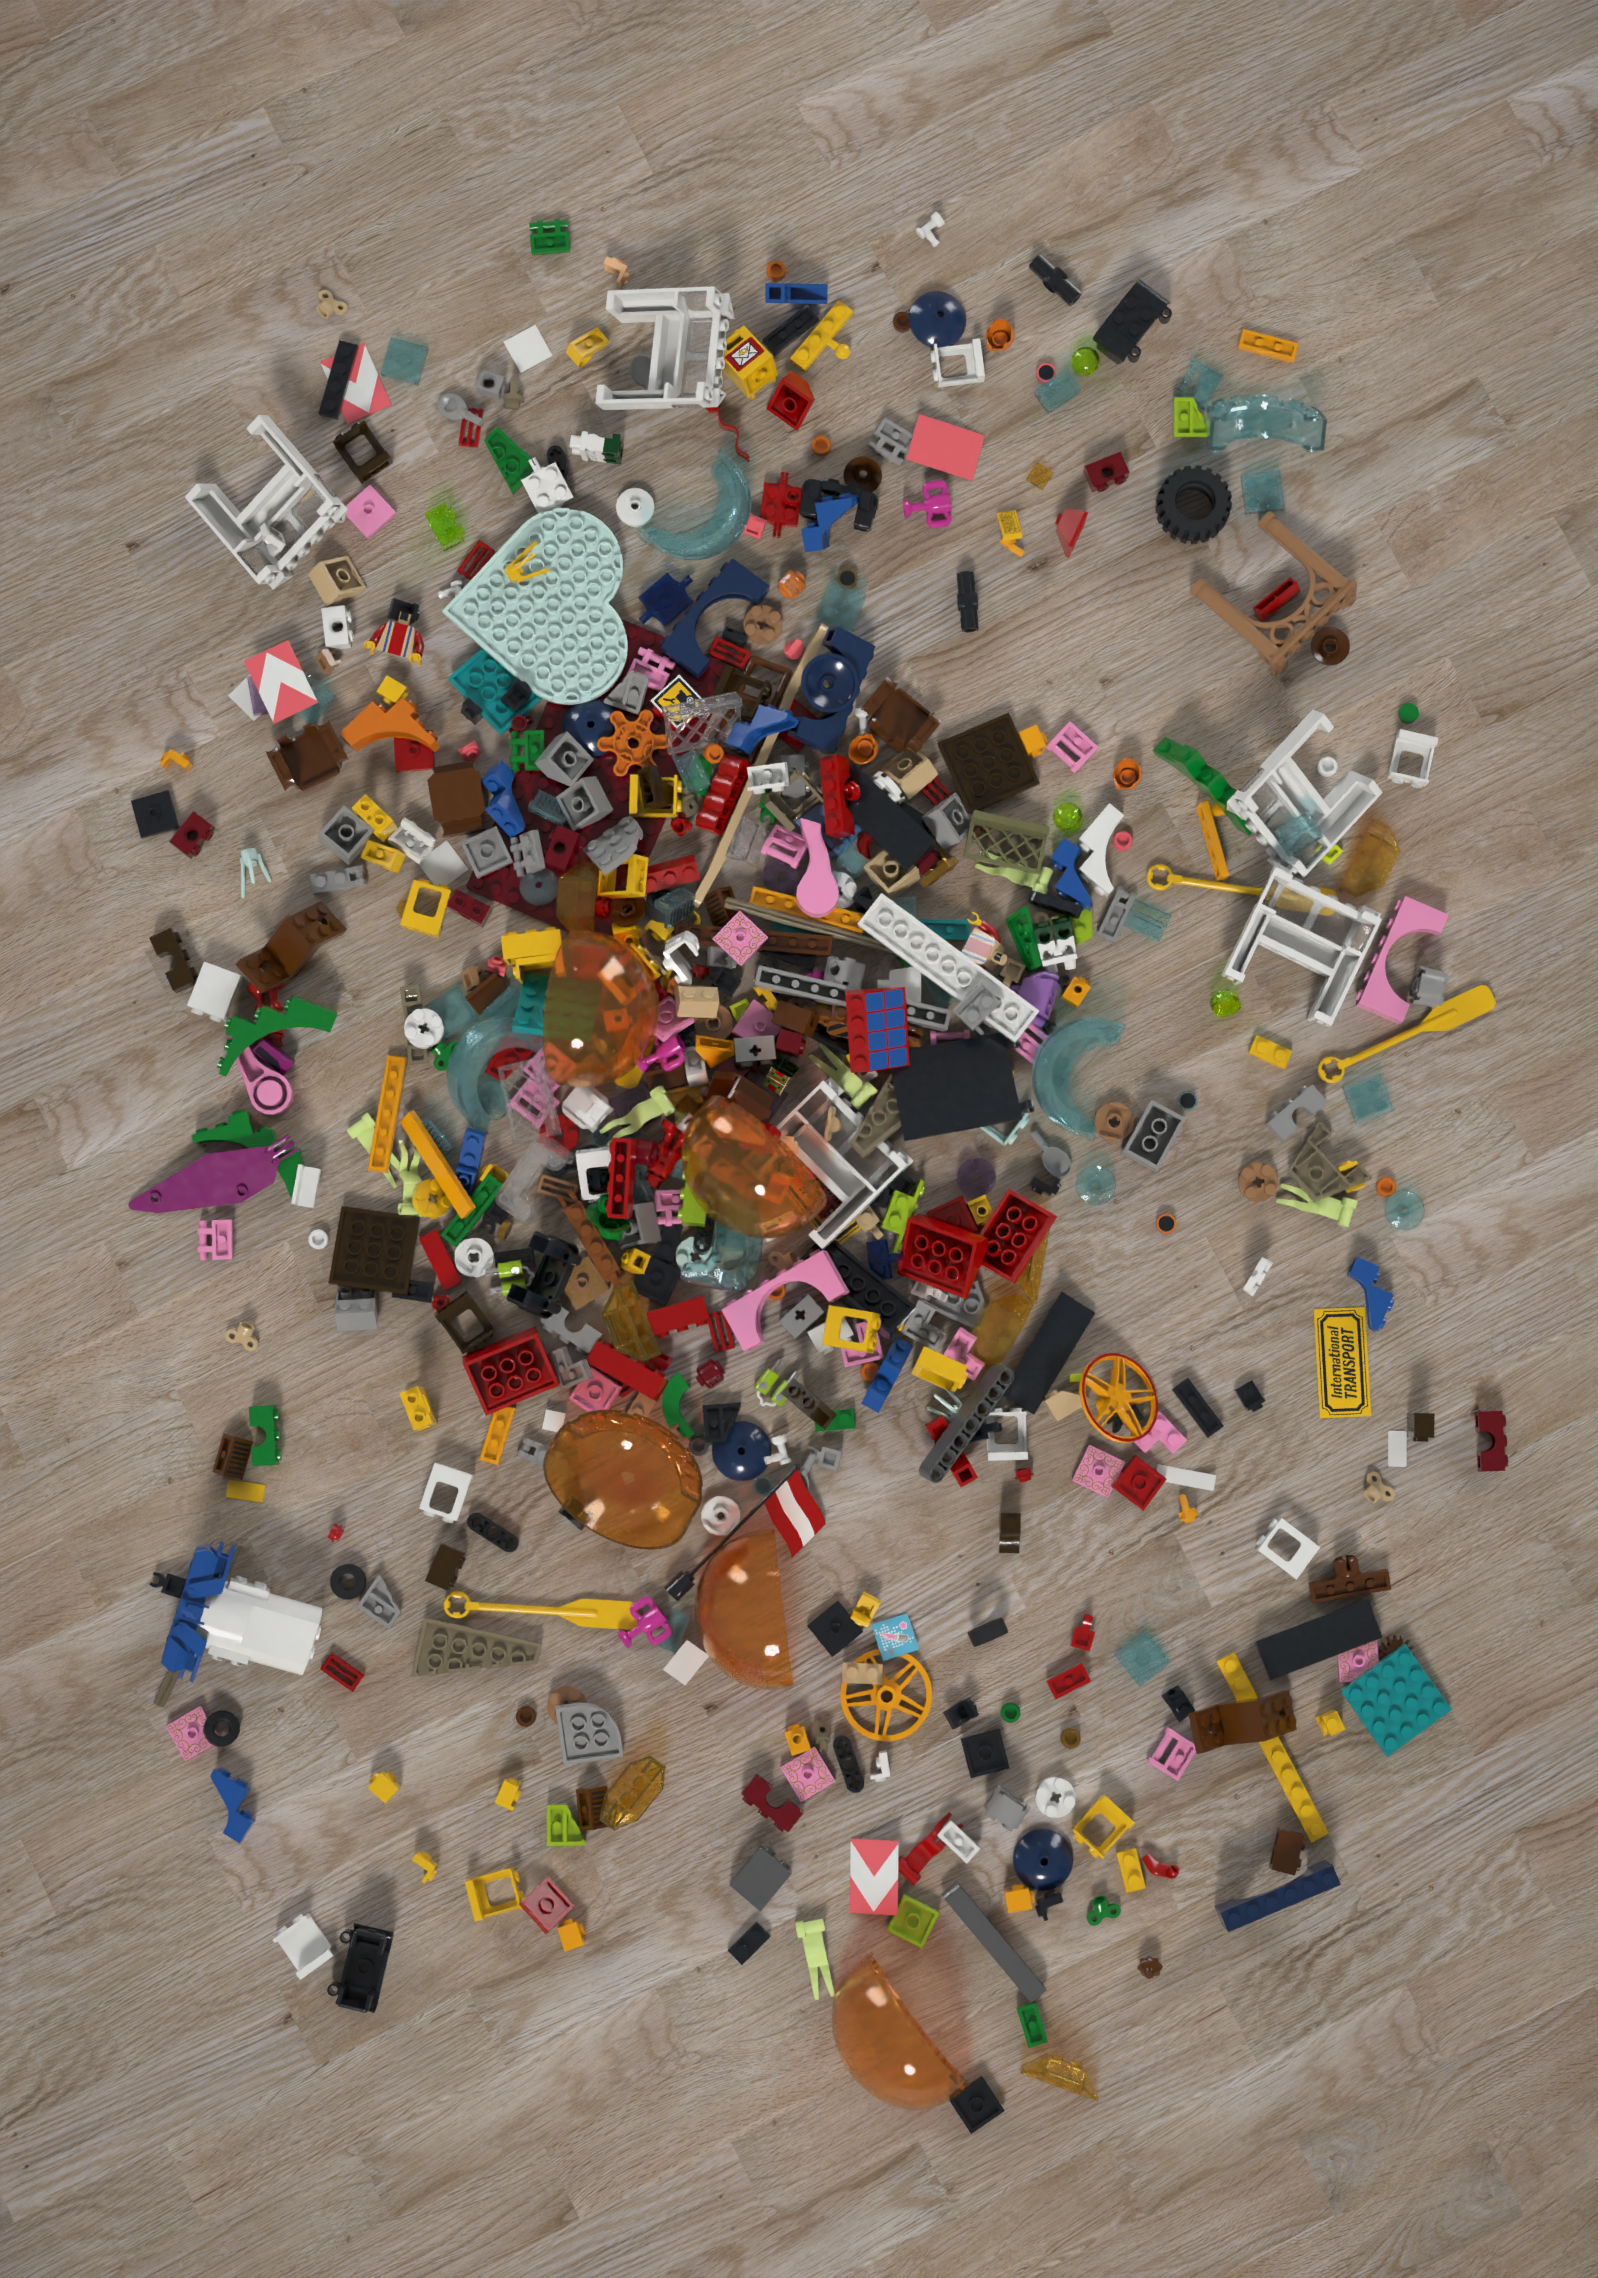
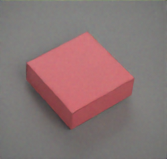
M749 513L742 533L761 539L767 520Z

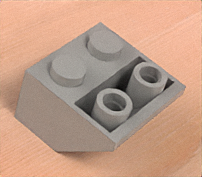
M337 1287L334 1313L337 1331L377 1329V1291Z

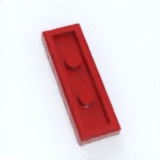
M437 1229L419 1237L421 1245L444 1291L463 1283Z

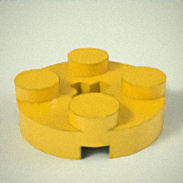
M426 1179L416 1185L413 1190V1206L423 1217L427 1216L431 1217L430 1219H437L444 1215L452 1205L436 1179ZM430 1195L434 1197L435 1203L428 1200Z

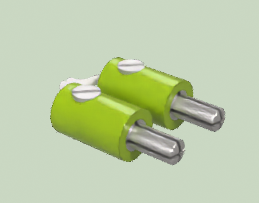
M522 1260L499 1263L498 1268L485 1270V1275H499L500 1278L523 1275L524 1269H526L527 1273L531 1276L528 1283H526L525 1278L501 1282L502 1286L489 1288L490 1295L503 1293L505 1297L512 1284L528 1290L527 1286L531 1285L532 1278L535 1277L534 1272H531L527 1266H523Z
M780 1359L777 1360L771 1370L767 1368L754 1385V1388L758 1390L759 1404L763 1407L765 1405L775 1406L776 1404L782 1407L787 1398L781 1392L793 1377L797 1380L800 1375L797 1371H794L787 1381L783 1379L769 1398L774 1403H763L760 1392L766 1395L778 1379L779 1375L776 1373L784 1364Z

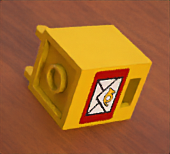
M743 325L740 329L733 331L731 336L726 339L727 348L724 350L725 367L722 371L748 399L751 398L753 400L756 392L770 381L772 383L776 381L778 372L773 356Z

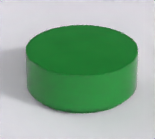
M1412 703L1404 704L1399 709V719L1406 724L1413 723L1419 716L1417 706Z

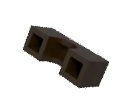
M169 928L149 937L158 957L163 958L167 955H173L176 958L175 967L165 973L172 990L175 993H179L194 986L198 974L194 966L190 967L188 960L191 959L187 950H183L180 945L183 941L179 932Z

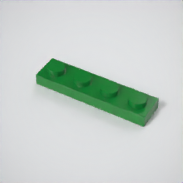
M489 1173L470 1197L476 1208L463 1219L457 1213L441 1236L454 1247H457L506 1185Z

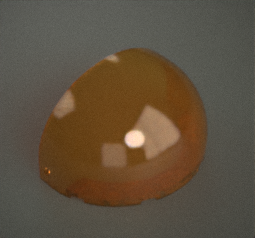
M575 929L565 937L557 952L548 982L543 1017L545 1065L549 1077L555 1084L578 1088H594L614 1082L630 1072L644 1057L649 1044L653 1041L659 1018V996L655 988V980L649 967L636 951L618 938L605 933Z
M712 1095L691 1119L682 1145V1164L685 1179L699 1206L722 1227L739 1235L753 1238L771 1239L783 1237L802 1229L812 1222L827 1206V1197L816 1179L813 1180L808 1174L810 1172L808 1168L776 1135L772 1137L769 1134L770 1132L764 1129L766 1126L752 1114L734 1102L730 1104L725 1097Z
M596 1410L579 1415L577 1419L571 1422L568 1421L559 1429L550 1442L543 1461L544 1476L552 1494L572 1517L596 1534L615 1543L632 1548L647 1550L663 1549L679 1542L691 1525L703 1497L701 1471L688 1447L684 1448L678 1441L679 1437L663 1425L636 1413L629 1415L621 1413V1410Z
M775 1528L748 1532L723 1545L705 1566L695 1594L694 1614L697 1632L709 1658L724 1674L736 1682L748 1687L764 1690L794 1688L782 1601Z
M871 1952L846 1973L834 1996L832 2031L840 2058L856 2082L882 2102L909 2110H924L940 2106L963 2092L970 2086V2082L968 2079H964L958 2069L954 2068L952 2063L944 2057L899 1997L900 1995L887 1979L888 1976L875 1960L874 1953Z

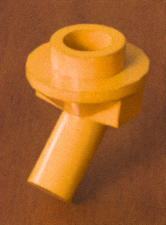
M1002 538L999 541L1004 548L1007 547L1019 557H1022L1024 554V550L1015 545L1016 539L1003 541Z
M1185 1494L1180 1495L1179 1501L1182 1511L1178 1512L1179 1520L1190 1523L1196 1520L1198 1512L1195 1507H1189Z

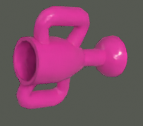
M941 480L926 482L922 488L925 497L924 502L911 504L910 501L902 499L904 517L908 518L913 511L925 510L927 512L926 522L930 528H941L950 525L952 520L950 514L951 501L950 495L947 493V484ZM942 488L940 494L931 496L928 492L929 489ZM943 513L946 518L932 521L933 514Z
M678 1033L662 1043L655 1036L654 1041L658 1047L656 1052L648 1057L636 1056L637 1065L643 1073L648 1072L650 1064L659 1059L661 1060L662 1068L665 1071H671L684 1062L685 1056L683 1053L686 1052V1047ZM678 1056V1058H676L675 1060L667 1063L668 1059H672Z
M645 1596L637 1600L630 1607L631 1615L638 1621L637 1626L628 1632H617L623 1644L629 1648L632 1644L631 1639L641 1632L646 1633L650 1643L658 1645L670 1637L672 1628L667 1623L668 1620L659 1606L655 1605L652 1598ZM648 1603L649 1610L642 1616L636 1612ZM660 1626L666 1629L658 1636L653 1637V1630Z

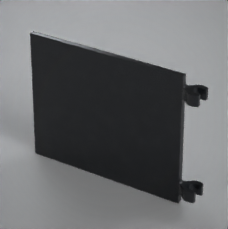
M1000 1032L909 1049L910 1065L890 1068L904 1141L1022 1120L1021 1113L1034 1112L1033 1100H1026L1022 1103L1018 1101L1008 1048L1021 1047L1020 1038L1014 1043L1009 1038H1005V1035Z

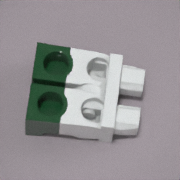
M582 431L581 436L571 435L570 439L572 454L581 455L583 461H589L590 458L593 461L621 465L624 448L621 434H613L611 439Z
M1069 916L1052 919L1056 940H1054L1049 920L1032 924L1043 967L1045 966L1046 971L1050 973L1058 972L1056 964L1064 962L1066 970L1075 969L1076 959L1078 958Z

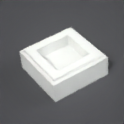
M546 1409L542 1429L562 1433L566 1413Z

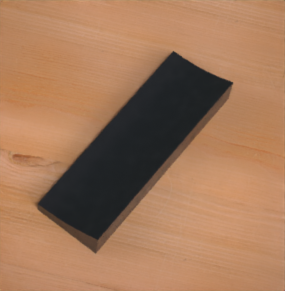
M853 764L849 769L850 778L846 780L845 784L849 781H854L860 788V797L855 801L845 798L847 808L854 816V823L902 869L909 873L936 848L935 839L864 772Z
M833 1240L824 1250L830 1255L850 1292L838 1300L850 1309L880 1314L881 1326L877 1332L889 1341L914 1312L916 1306L836 1240ZM815 1243L800 1260L803 1259L805 1261L810 1258V1253L818 1249L821 1251L822 1249Z
M1061 1292L1014 1369V1379L1002 1396L1034 1415L1095 1312L1064 1292Z
M1368 1598L1255 1642V1645L1271 1681L1383 1637Z

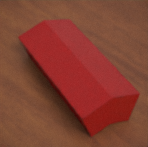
M1289 577L1253 607L1254 616L1260 622L1267 621L1300 593L1301 590L1298 583Z

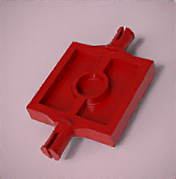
M781 472L780 483L764 482L759 517L767 520L766 523L774 526L772 535L774 538L776 537V532L777 538L781 537V527L798 526L800 503L792 507L784 502L783 496L784 491L788 488L799 489L801 495L802 489L787 484L788 472L785 474V479V472Z

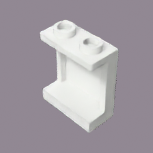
M204 962L187 1006L192 1008L191 1012L202 1016L205 1013L210 1015L209 1019L219 1023L221 1020L226 1021L239 985H242L244 977Z

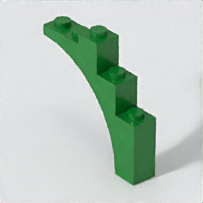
M1164 737L1152 750L1154 754L1189 778L1212 799L1239 831L1250 836L1253 832L1245 826L1246 821L1237 814L1226 810L1227 801L1237 790L1230 787L1218 770L1208 766L1197 750L1186 744L1182 746Z
M292 995L291 999L287 998L283 1009L286 1012L262 1004L261 1009L257 1007L253 1019H256V1022L233 1014L231 1018L227 1017L224 1029H227L226 1035L231 1036L232 1039H227L224 1050H227L224 1058L220 1057L216 1068H219L220 1075L226 1077L235 1060L247 1047L256 1040L275 1031L304 1027L331 1032L337 1012Z
M243 1109L234 1111L231 1116H228V1125L226 1122L215 1125L214 1129L201 1128L196 1130V1134L191 1135L195 1144L230 1142L248 1148L269 1146L277 1141L275 1130L269 1129V1127L257 1129L258 1133H255L251 1115L247 1111L244 1112ZM294 1145L290 1147L288 1150L284 1151L282 1154L294 1148ZM298 1147L299 1151L282 1160L277 1170L285 1182L291 1198L293 1196L298 1164L305 1166L300 1147Z

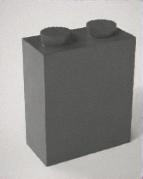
M760 1846L730 1882V1886L760 1912L792 1874L791 1866L785 1860L781 1859L779 1861L774 1857L776 1853L768 1846L765 1848Z

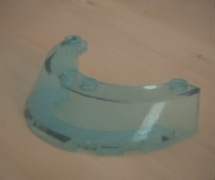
M1240 395L1232 396L1230 401L1219 399L1212 402V406H1207L1206 408L1207 449L1213 453H1220L1221 450L1226 449L1229 443L1235 440H1251L1252 438L1270 440L1273 438L1294 443L1306 449V452L1316 453L1318 450H1324L1327 419L1314 406L1307 408L1303 406L1304 402L1289 399L1288 402L1278 401L1277 396Z
M722 449L718 450L719 459L711 468V474L716 482L719 493L718 505L713 517L705 526L687 534H672L665 529L661 530L654 526L643 530L639 526L637 528L638 537L650 547L682 560L708 559L730 548L745 530L751 512L750 489L739 466Z
M495 1017L474 1025L457 1041L448 1060L447 1087L454 1106L475 1130L486 1132V1135L488 1134L486 1128L490 1123V1118L481 1105L477 1088L478 1078L485 1063L494 1054L504 1049L520 1047L540 1052L546 1048L549 1042L554 1043L556 1041L553 1037L512 1032L514 1017Z
M1095 1017L1073 1020L1056 1028L1039 1047L1032 1067L1033 1091L1039 1106L1046 1116L1062 1129L1091 1142L1096 1139V1128L1094 1122L1085 1117L1072 1101L1069 1091L1070 1074L1076 1061L1086 1052L1097 1047L1114 1046L1119 1043L1122 1032L1126 1027V1024Z
M708 1172L704 1175L701 1187L714 1215L715 1237L713 1248L703 1263H685L681 1269L680 1278L693 1285L727 1292L740 1291L747 1287L749 1280L755 1277L761 1261L763 1236H759L758 1224H761L759 1210L754 1208L753 1202L726 1181L722 1182L711 1172Z

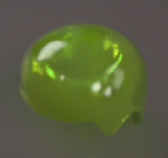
M1080 347L1072 354L1070 364L1073 371L1078 375L1091 376L1099 370L1101 359L1098 352L1093 348Z
M1070 802L1062 803L1053 813L1055 826L1065 834L1076 833L1082 828L1084 818L1081 809L1077 805Z
M1223 989L1212 995L1210 1006L1216 1017L1224 1018L1237 1013L1241 1009V1002L1235 991Z

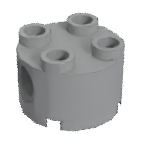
M828 956L823 980L861 989L866 964L855 962L856 960L844 957V961H842L838 957Z
M1419 965L1416 968L1419 971L1418 974L1414 973L1411 980L1409 996L1413 997V999H1410L1409 1002L1435 1009L1437 1005L1442 1006L1444 1002L1443 988L1447 986L1449 976L1445 975L1443 970H1433Z
M1001 1785L996 1786L991 1797L984 1804L986 1809L985 1815L992 1820L998 1819L1002 1822V1826L1010 1832L1018 1828L1031 1807L1028 1803L1024 1806L1022 1804L1024 1799L1006 1787H1003L1001 1790Z

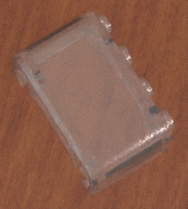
M550 1137L534 1140L497 1192L496 1203L523 1224L533 1221L538 1212L534 1209L535 1198L528 1194V1192L545 1167L558 1171L566 1163L572 1164L576 1155Z

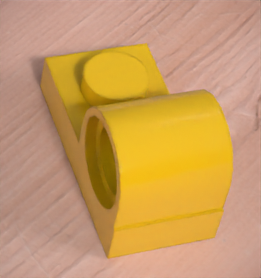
M596 327L570 342L566 354L580 368L589 362L594 353L608 346L610 341Z
M368 840L360 858L399 874L406 855L397 849Z

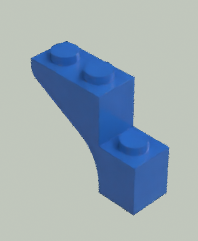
M765 283V303L827 304L828 284Z
M850 493L840 494L839 498L834 499L832 495L821 497V501L815 503L818 521L807 523V527L801 529L805 552L819 551L830 547L829 531L831 526L858 503V495L851 496Z
M770 704L767 707L759 705L751 723L744 722V724L735 722L726 743L737 751L751 755L755 746L762 738L795 728L799 720L794 718L793 713L789 710L782 709V711H779L777 707Z
M502 760L489 768L481 782L494 795L485 810L511 838L524 831L526 826L512 794L511 785L515 773Z
M1063 838L1051 857L1053 866L1061 872L1065 870L1055 886L1058 893L1057 896L1066 901L1068 899L1083 908L1082 911L1084 909L1091 911L1093 903L1076 873V864L1082 854L1081 849Z
M1356 1257L1347 1276L1357 1281L1363 1288L1368 1328L1376 1332L1379 1328L1382 1329L1386 1323L1387 1318L1384 1316L1387 1310L1390 1311L1394 1304L1392 1299L1394 1294L1372 1285L1373 1282H1377L1380 1276V1272H1378L1380 1266Z
M897 1337L894 1339L861 1404L879 1413L913 1345Z
M222 1767L220 1769L216 1768L211 1773V1779L227 1806L229 1813L228 1822L223 1834L241 1843L255 1822L250 1812L244 1809L242 1811L239 1810L251 1788L248 1787V1783L243 1779L238 1778L236 1780L231 1777V1772Z

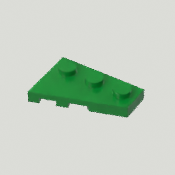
M496 427L484 439V442L514 495L523 485L521 480L530 476L533 472L528 462L532 458L501 429Z
M1025 906L1007 917L1005 921L1025 965L1027 973H1030L1041 967L1042 963L1028 906Z

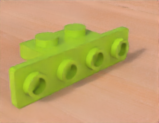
M917 1179L911 1196L897 1190L893 1192L880 1226L883 1229L896 1233L889 1252L891 1254H897V1252L902 1250V1238L906 1231L908 1218L916 1213L918 1196L921 1197L925 1189L923 1185L924 1180Z

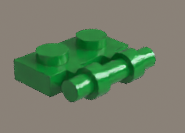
M554 219V221L550 222L538 220L537 223H529L530 231L538 232V234H530L532 256L570 253L569 232H561L562 228H568V220L560 221V219ZM555 229V232L544 233V230Z
M544 730L524 731V738H519V732L512 731L511 739H509V746H511L509 763L512 765V771H519L520 763H525V771L540 770L535 761L545 750ZM519 746H524L525 756H519Z

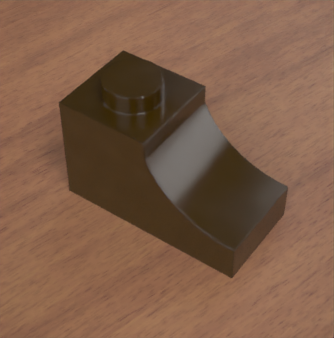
M650 765L638 770L644 809H663L673 805L672 787L662 780L657 766Z
M999 1513V1553H1019L1021 1513Z

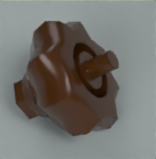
M1151 1956L1141 1958L1140 1964L1137 1966L1142 1976H1145L1147 1979L1159 1976L1163 1968L1158 1958H1152Z

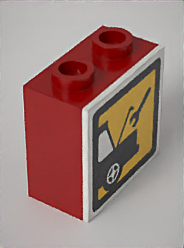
M678 675L651 700V710L657 717L662 716L665 719L664 724L670 731L675 730L679 733L706 708V702Z

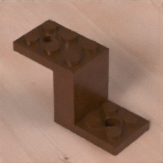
M320 901L286 918L262 949L240 959L236 966L262 994L297 976L320 946L343 935L347 929L329 908Z
M1289 1690L1280 1691L1262 1698L1222 1702L1188 1713L1196 1754L1205 1753L1225 1745L1267 1741L1297 1730Z

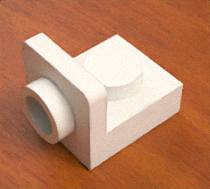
M264 522L260 526L262 539L267 543L269 554L275 557L283 550L286 543L281 532Z
M886 1750L880 1751L879 1757H875L877 1769L882 1771L870 1774V1779H875V1782L887 1781V1777H891Z

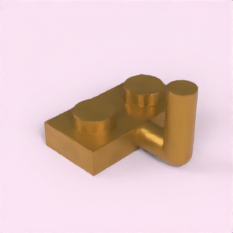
M943 849L938 851L937 853L940 856V861L937 863L938 867L936 869L931 868L924 873L925 878L920 881L922 887L926 888L934 884L946 873L953 871L954 867L959 863L956 857L949 859Z

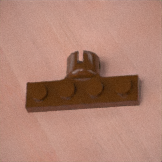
M1345 1555V1559H1342V1556L1334 1559L1335 1577L1308 1582L1312 1604L1391 1590L1388 1569L1362 1573L1359 1570L1358 1559L1354 1555Z

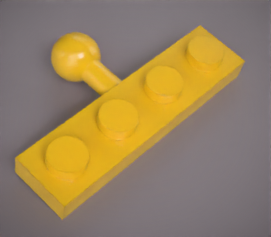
M838 300L791 356L790 361L806 372L827 346L835 350V354L839 359H847L850 356L849 346L838 344L833 339L854 315L853 310Z

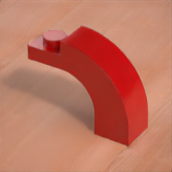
M943 1415L925 1424L935 1444L948 1427ZM962 1451L950 1468L960 1487L978 1478Z

